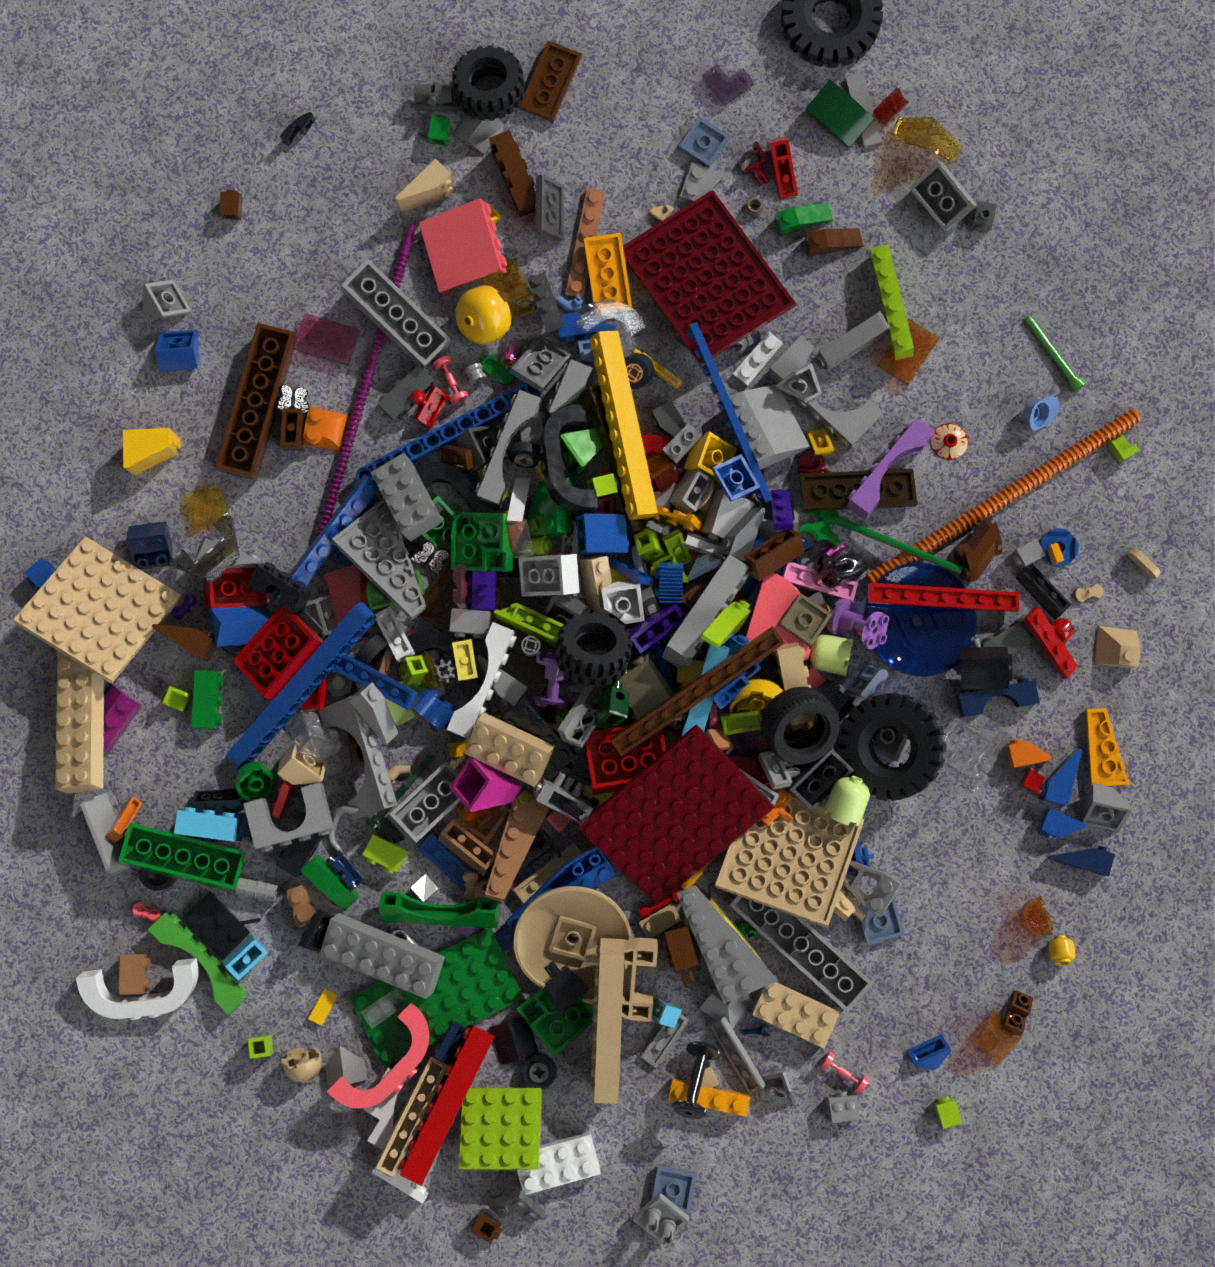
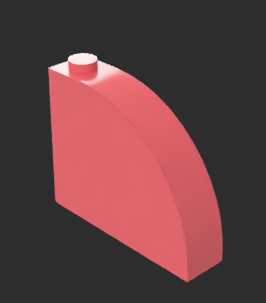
M774 572L761 582L745 637L750 642L773 626L785 642L783 645L798 642L800 647H804L806 658L803 659L804 662V660H808L811 649H808V645L778 626L800 592L791 582ZM775 651L770 653V655L776 656Z

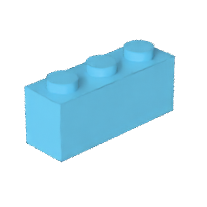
M190 807L177 810L174 834L236 841L239 818H235L234 813L223 812L221 816L215 815V811L203 809V813L195 812L196 808Z

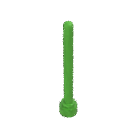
M1029 315L1026 316L1025 322L1069 379V387L1073 393L1086 385L1082 377L1075 376L1034 319Z

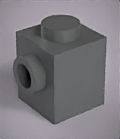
M978 201V206L974 208L971 228H975L977 232L984 233L990 231L993 226L997 204Z

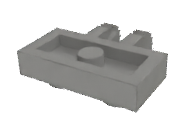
M772 751L760 753L758 756V760L773 790L790 787L792 784L791 778L800 774V770L797 767L789 768L794 764L781 761Z

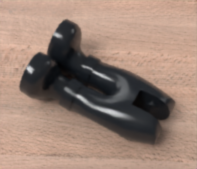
M847 553L833 559L828 554H821L817 557L815 563L817 574H824L821 581L828 588L837 587L843 580L863 574L868 567L866 563L858 565L857 561L862 558L860 553Z

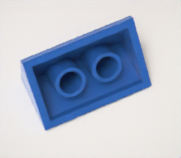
M265 606L209 609L215 647L246 645L272 616Z

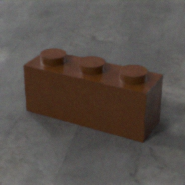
M783 530L745 554V564L749 566L747 573L761 581L803 554L804 548L801 534L794 530Z

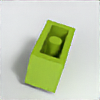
M373 834L363 856L367 857L365 861L373 865L379 863L384 866L383 870L393 874L394 871H400L410 851L377 834Z

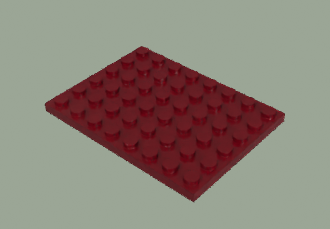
M713 190L623 245L625 261L700 366L703 365V362L697 358L694 351L696 348L695 343L689 340L686 332L689 330L688 326L690 324L698 323L710 354L714 358L796 306V302Z
M696 724L588 815L585 820H582L578 824V829L655 905H658L775 807Z

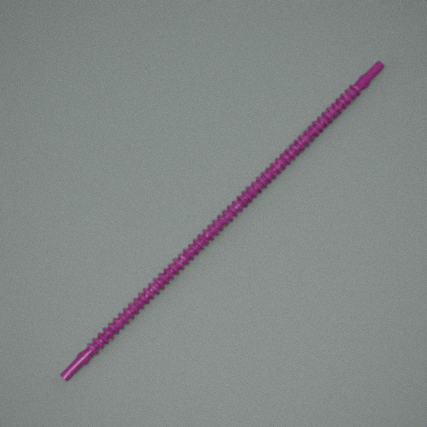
M409 224L405 240L401 245L402 250L398 253L400 257H397L398 262L395 263L397 267H394L395 272L392 273L394 277L391 280L398 288L401 287L399 283H402L401 278L404 277L402 273H405L404 268L407 267L405 263L408 262L407 258L410 257L408 253L413 245L412 240L416 226L413 224ZM377 328V333L374 334L376 338L373 339L374 344H371L373 349H370L371 354L368 355L370 359H367L368 364L365 365L367 369L364 370L365 375H362L364 379L360 381L362 385H359L361 389L357 391L359 395L356 396L357 400L354 401L356 406H353L354 411L351 412L353 416H350L351 421L348 422L350 426H347L348 432H345L347 436L344 437L345 442H342L344 447H341L342 452L339 453L341 457L338 458L339 463H336L337 468L334 469L336 473H333L334 478L331 479L333 481L330 484L331 489H328L330 494H327L328 499L325 500L327 504L324 505L325 510H322L324 514L320 516L322 520L319 521L320 526H317L319 528L316 531L317 537L331 519L330 516L333 515L332 510H335L333 506L337 504L335 499H338L337 494L340 493L338 489H341L340 484L343 483L341 479L344 478L343 473H346L344 469L347 468L346 463H349L347 458H350L349 453L352 452L350 448L353 447L352 442H355L353 438L357 436L355 432H358L356 428L360 426L358 424L361 421L360 416H363L361 411H364L363 406L366 405L364 401H367L366 396L369 395L367 391L370 390L369 385H372L370 381L373 380L372 375H375L373 370H376L375 365L378 364L376 360H379L378 355L381 354L379 350L383 348L381 344H384L382 340L386 338L384 336L385 333L380 328Z

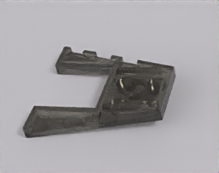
M226 512L213 523L224 538L195 563L184 549L174 556L169 563L174 568L209 583L218 579L223 571L233 566L237 559L240 558L232 516Z

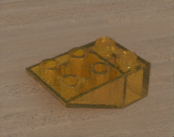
M515 258L506 261L507 266L505 268L507 273L504 274L501 271H497L483 277L485 284L498 290V294L503 301H507L511 320L537 310L533 294Z

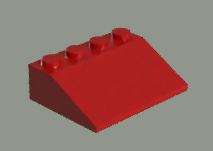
M280 606L232 661L263 697L273 700L324 641L295 613Z
M629 725L616 727L612 731L607 729L594 730L585 742L592 795L618 791L666 750L663 730H659L623 756L619 754L610 738Z

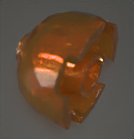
M1042 896L1028 900L1021 909L1022 916H1019L1021 927H1026L1030 934L1038 937L1051 935L1054 930L1050 913L1048 914L1046 908L1043 907V905H1046V902Z

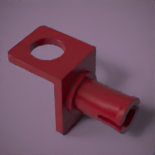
M756 141L753 143L752 148L759 161L744 169L742 175L752 172L758 186L761 187L769 182L762 169V164L767 161V158Z

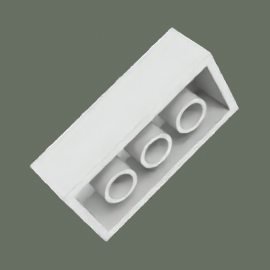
M591 1131L540 1145L539 1170H517L522 1192L528 1195L600 1175L601 1169Z

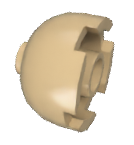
M304 1047L294 1049L286 1053L287 1058L281 1059L285 1075L292 1081L303 1084L311 1082L318 1075L322 1067V1058L317 1047H313V1050L304 1051Z

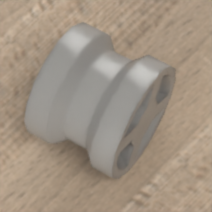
M475 363L464 369V373L469 377L468 382L470 385H475L487 378L486 374L482 372L481 363Z

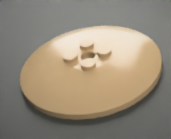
M566 886L541 894L524 909L518 919L514 932V951L518 964L525 975L539 987H543V981L550 977L544 967L551 961H554L559 969L565 965L568 966L590 989H594L595 963L586 962V950L600 945L601 938L629 940L632 939V934L625 914L611 898L590 888ZM570 934H576L578 939L570 941L567 937Z

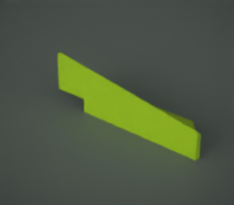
M519 603L494 611L496 619L529 636H535L539 641L556 649L559 630L563 626L562 623Z

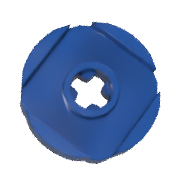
M1055 528L1044 534L1039 544L1046 555L1042 558L1045 563L1054 567H1063L1075 559L1078 554L1079 545L1077 539L1070 534V531L1063 528ZM1060 543V546L1063 547L1061 553L1064 561L1052 565L1046 548L1051 544Z

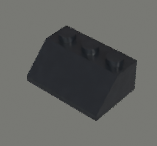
M831 748L818 760L801 765L794 764L791 768L797 767L800 770V774L791 778L792 784L788 788L812 811L831 793L837 780L847 777L854 770Z

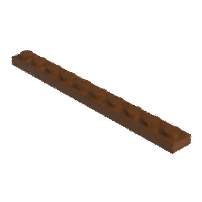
M773 626L610 738V741L621 756L625 755L778 649L785 642Z

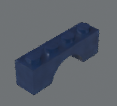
M1029 678L1019 679L1017 684L1011 685L1009 681V689L979 690L974 692L972 690H960L961 694L956 695L961 718L983 714L986 703L994 696H1004L1010 699L1017 708L1040 703L1035 680L1029 681Z

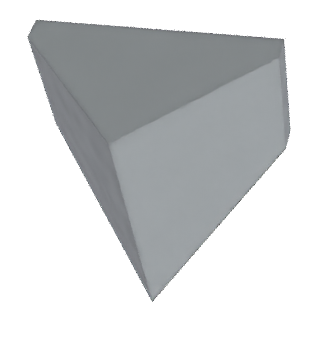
M811 362L794 370L774 386L805 401V403L822 394Z
M339 1045L325 1066L328 1086H333L341 1076L350 1084L367 1080L365 1060Z
M783 1068L761 1076L766 1086L758 1090L760 1098L766 1096L795 1105L792 1090Z

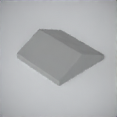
M467 114L453 135L484 155L490 147L489 138L498 135L505 124L498 118H495L494 121H489V119L483 121L479 120L478 117L473 118Z

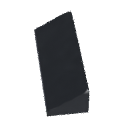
M1033 563L1015 578L1054 620L1071 606L1070 602Z

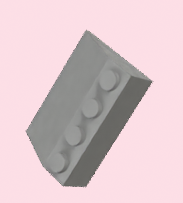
M777 384L741 391L729 397L760 470L810 448L781 390L774 387Z

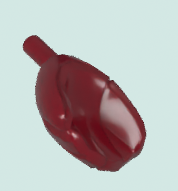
M813 448L806 450L799 457L797 470L801 474L821 473L822 471L824 473L831 472L826 468L823 456L816 455Z

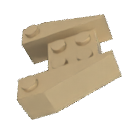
M634 938L625 940L622 1017L632 1021L652 1022L653 994L634 992L636 966L656 967L657 939ZM596 947L586 950V962H596ZM595 987L583 994V1002L594 1006Z

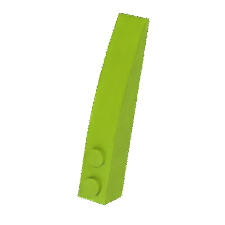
M736 600L731 603L710 624L700 638L719 648L742 629L753 611L750 608V604L744 600Z

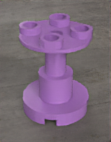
M847 599L838 600L834 604L836 605L834 611H829L833 615L827 622V629L831 631L832 635L845 637L850 632L857 633L861 631V642L867 649H874L879 644L883 645L886 642L889 622L888 615L876 611L865 621L862 615L858 614L856 604Z
M546 651V655L538 652L536 654V662L545 665L544 678L548 679L547 694L535 695L533 700L536 701V706L539 707L555 705V708L565 709L567 704L571 703V699L558 695L559 681L564 679V670L561 671L557 666L558 663L555 660L556 652Z

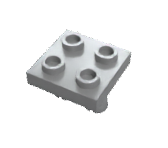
M659 1193L633 1215V1221L661 1244L671 1245L673 1243V1234L689 1222V1216L663 1194Z

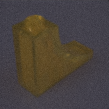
M933 117L898 118L891 133L900 143L925 148L940 155L950 163L957 162L963 147Z

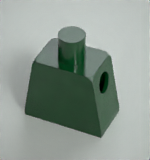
M612 681L610 688L601 695L594 725L612 731L627 719L630 693L622 689L623 683L621 681Z

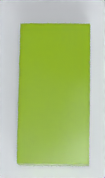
M759 709L720 716L724 735L761 730Z

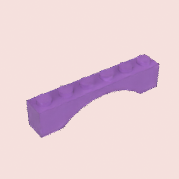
M918 418L913 423L909 422L903 430L905 433L902 437L899 435L892 443L894 445L892 449H887L881 457L883 460L873 465L869 477L864 476L859 483L860 488L857 491L854 489L848 496L849 503L847 507L864 520L869 517L880 500V483L885 472L901 458L921 453L931 441L935 430Z

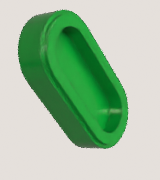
M493 355L485 356L482 359L481 364L484 373L504 386L514 382L515 376L510 374L511 367L506 368L500 359Z

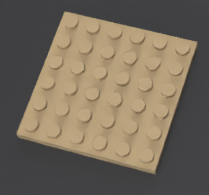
M85 536L18 613L13 622L112 684L155 632L152 625L161 624L180 601L181 595Z
M788 792L793 796V799L786 806L785 811L794 817L793 820L788 824L779 817L769 827L758 821L732 842L715 887L828 928L865 819L862 818L858 826H855L853 822H850L849 825L839 823L830 818L831 813H824V804H818L811 811L795 794Z

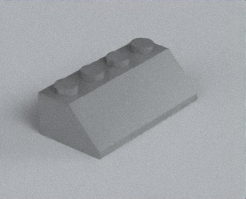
M104 793L79 801L107 875L119 874L133 868L118 863L126 833L116 843L105 837L119 815L116 808L118 806L116 797L112 796L111 793Z

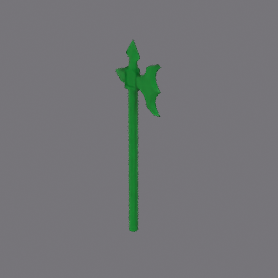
M837 510L805 512L807 515L814 514L819 516L821 521L814 524L805 523L798 529V532H810L817 541H831L837 549L839 537L831 530V524H838L955 573L961 574L963 567L843 519L839 517Z

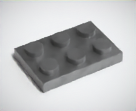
M543 174L537 175L535 185L536 231L556 241L564 240V185Z
M539 335L511 368L510 374L542 393L570 360L571 354Z

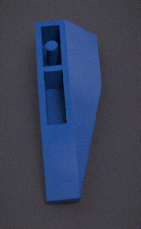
M596 846L590 848L564 864L506 920L507 924L514 933L518 919L524 909L535 898L552 889L566 886L595 889L616 876L611 863Z

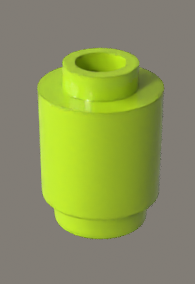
M546 536L530 537L522 542L524 555L530 557L548 555L552 549L551 540Z

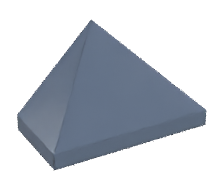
M699 552L688 576L689 581H694L721 567L725 560Z

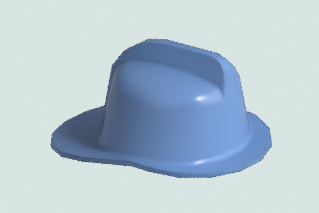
M1054 396L1030 401L1025 405L1024 410L1019 413V417L1033 431H1037L1049 425L1057 416L1060 406L1059 401Z

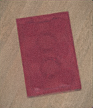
M305 313L294 350L348 366L360 331L357 328Z
M464 564L456 565V570H453V582H455L457 589H453V601H455V604L460 609L469 610V573Z

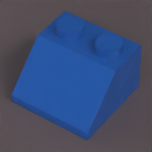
M198 330L160 332L155 350L160 371L172 372L181 369L193 370L198 368L200 360Z

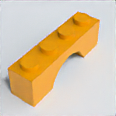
M671 1078L668 1100L687 1101L690 1081ZM701 1085L696 1103L704 1108L746 1117L750 1096L747 1093Z

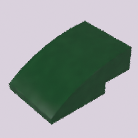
M830 79L805 108L808 115L819 122L824 129L848 148L853 146L874 120L856 100Z

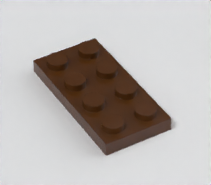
M547 41L519 108L554 122L581 61L582 54Z

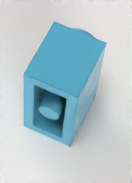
M251 934L223 960L225 968L239 981L268 952L266 947Z

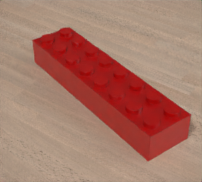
M472 1026L471 1029L467 1027L462 1037L465 1041L462 1047H457L453 1055L456 1059L453 1065L449 1064L444 1075L447 1078L444 1084L440 1082L435 1092L438 1096L435 1102L431 1100L426 1110L428 1116L426 1120L422 1119L417 1129L419 1134L416 1139H412L407 1149L410 1153L408 1157L404 1156L398 1168L401 1170L400 1176L422 1186L495 1036L475 1026Z

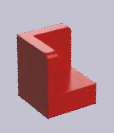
M1027 768L1018 786L1034 794H1040L1042 791L1040 787L1045 777L1034 772L1035 769Z

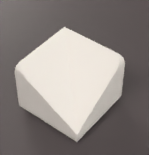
M426 874L411 887L423 902L439 889Z

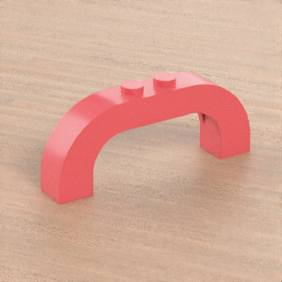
M412 1002L398 1016L409 1028L412 1036V1044L407 1054L372 1089H357L341 1076L327 1091L336 1101L351 1108L372 1107L384 1101L392 1092L397 1094L404 1086L402 1082L406 1077L411 1079L418 1071L416 1067L427 1052L430 1035L424 1015Z

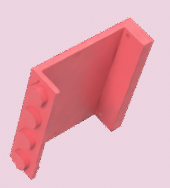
M480 198L419 222L439 293L444 296L453 294V288L494 272L501 271L504 274L507 273L505 268L507 262L500 251L502 248L501 242L496 238L495 234L497 230L496 225L490 217L491 208L488 203Z

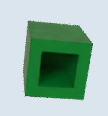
M444 115L431 116L428 134L430 144L448 146L451 130L450 118Z

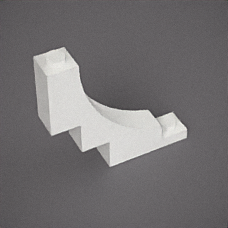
M389 1066V1067L387 1068L386 1072L384 1073L383 1077L381 1078V1080H382L394 1067ZM392 1092L390 1096L377 1105L363 1108L364 1111L379 1119L378 1124L367 1141L383 1150L395 1126L396 1103L399 1092L397 1094ZM373 1169L372 1173L422 1204L428 1195L426 1188L423 1185H414L412 1181L400 1176L401 1170L398 1169L394 1177H389Z

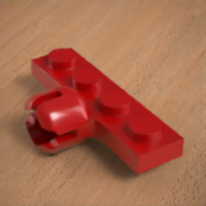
M1033 607L1023 620L1062 679H1068L1078 667L1066 648V642L1074 634V626H1071L1072 623L1065 618L1056 619L1050 624L1041 609Z

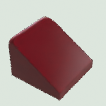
M614 497L597 498L598 508L595 514H617L616 499Z

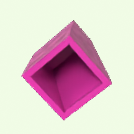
M472 757L468 758L450 786V789L470 812L511 803L522 788L514 777Z

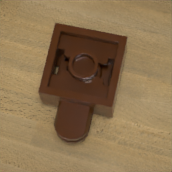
M687 925L663 931L664 936H661L664 948H668L670 955H667L670 968L674 967L675 971L680 972L684 988L688 987L683 970L687 968L692 986L696 985L691 967L699 964Z

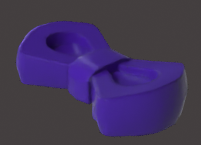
M186 594L181 606L172 610V615L175 619H183L186 612H191L190 607L196 604L194 595Z

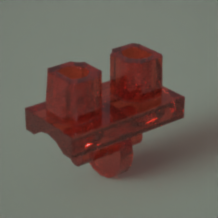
M896 88L874 109L873 114L877 120H881L885 125L900 113L909 102L903 97L901 90Z

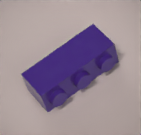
M677 604L664 605L659 611L653 613L645 621H642L629 631L633 652L642 653L682 624L685 617Z

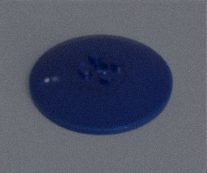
M920 562L897 566L881 576L876 582L966 589L962 582L949 571L933 564ZM868 597L866 599L864 607L865 621L876 611L889 616L886 642L883 645L879 644L873 650L884 663L900 673L915 677L939 675L950 670L961 661L960 648H970L972 646L970 639L975 637L977 627L976 610L868 603ZM914 616L921 618V626L914 624Z

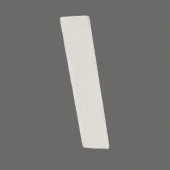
M515 478L507 521H522L531 478Z

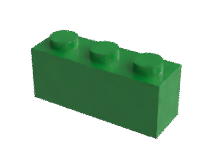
M194 670L191 728L218 730V725L221 726L222 714H219V706L223 705V695H220V688L224 686V676H221V672Z

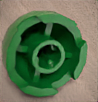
M249 762L240 767L234 780L240 797L250 801V799L267 797L274 789L275 778L266 765L260 762Z

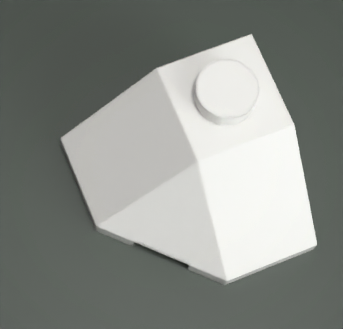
M627 579L616 581L601 589L603 607L609 613L615 615L625 624L645 621L639 583Z

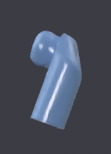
M559 295L555 299L557 305L566 312L579 310L583 303L580 297L567 301Z

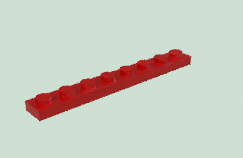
M869 583L868 603L1019 612V592Z

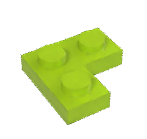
M679 529L662 537L667 551L663 555L650 560L653 567L656 564L660 565V562H671L672 556L675 557L678 563L681 562L683 565L692 561L688 549L684 547L685 541Z

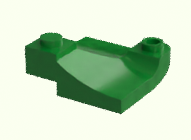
M461 512L457 514L451 531V570L513 571V552H511L508 539L507 513Z
M545 985L515 1007L553 1056L578 1037L593 1022L594 1011L588 1003L583 1002V996L559 1012L555 1008ZM587 1012V1018L582 1019L581 1013Z

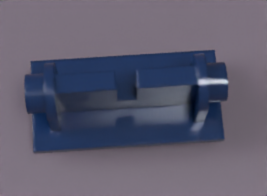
M340 850L326 860L328 867L330 866L336 874L339 873L341 875L340 878L347 885V889L354 890L364 880L363 876Z

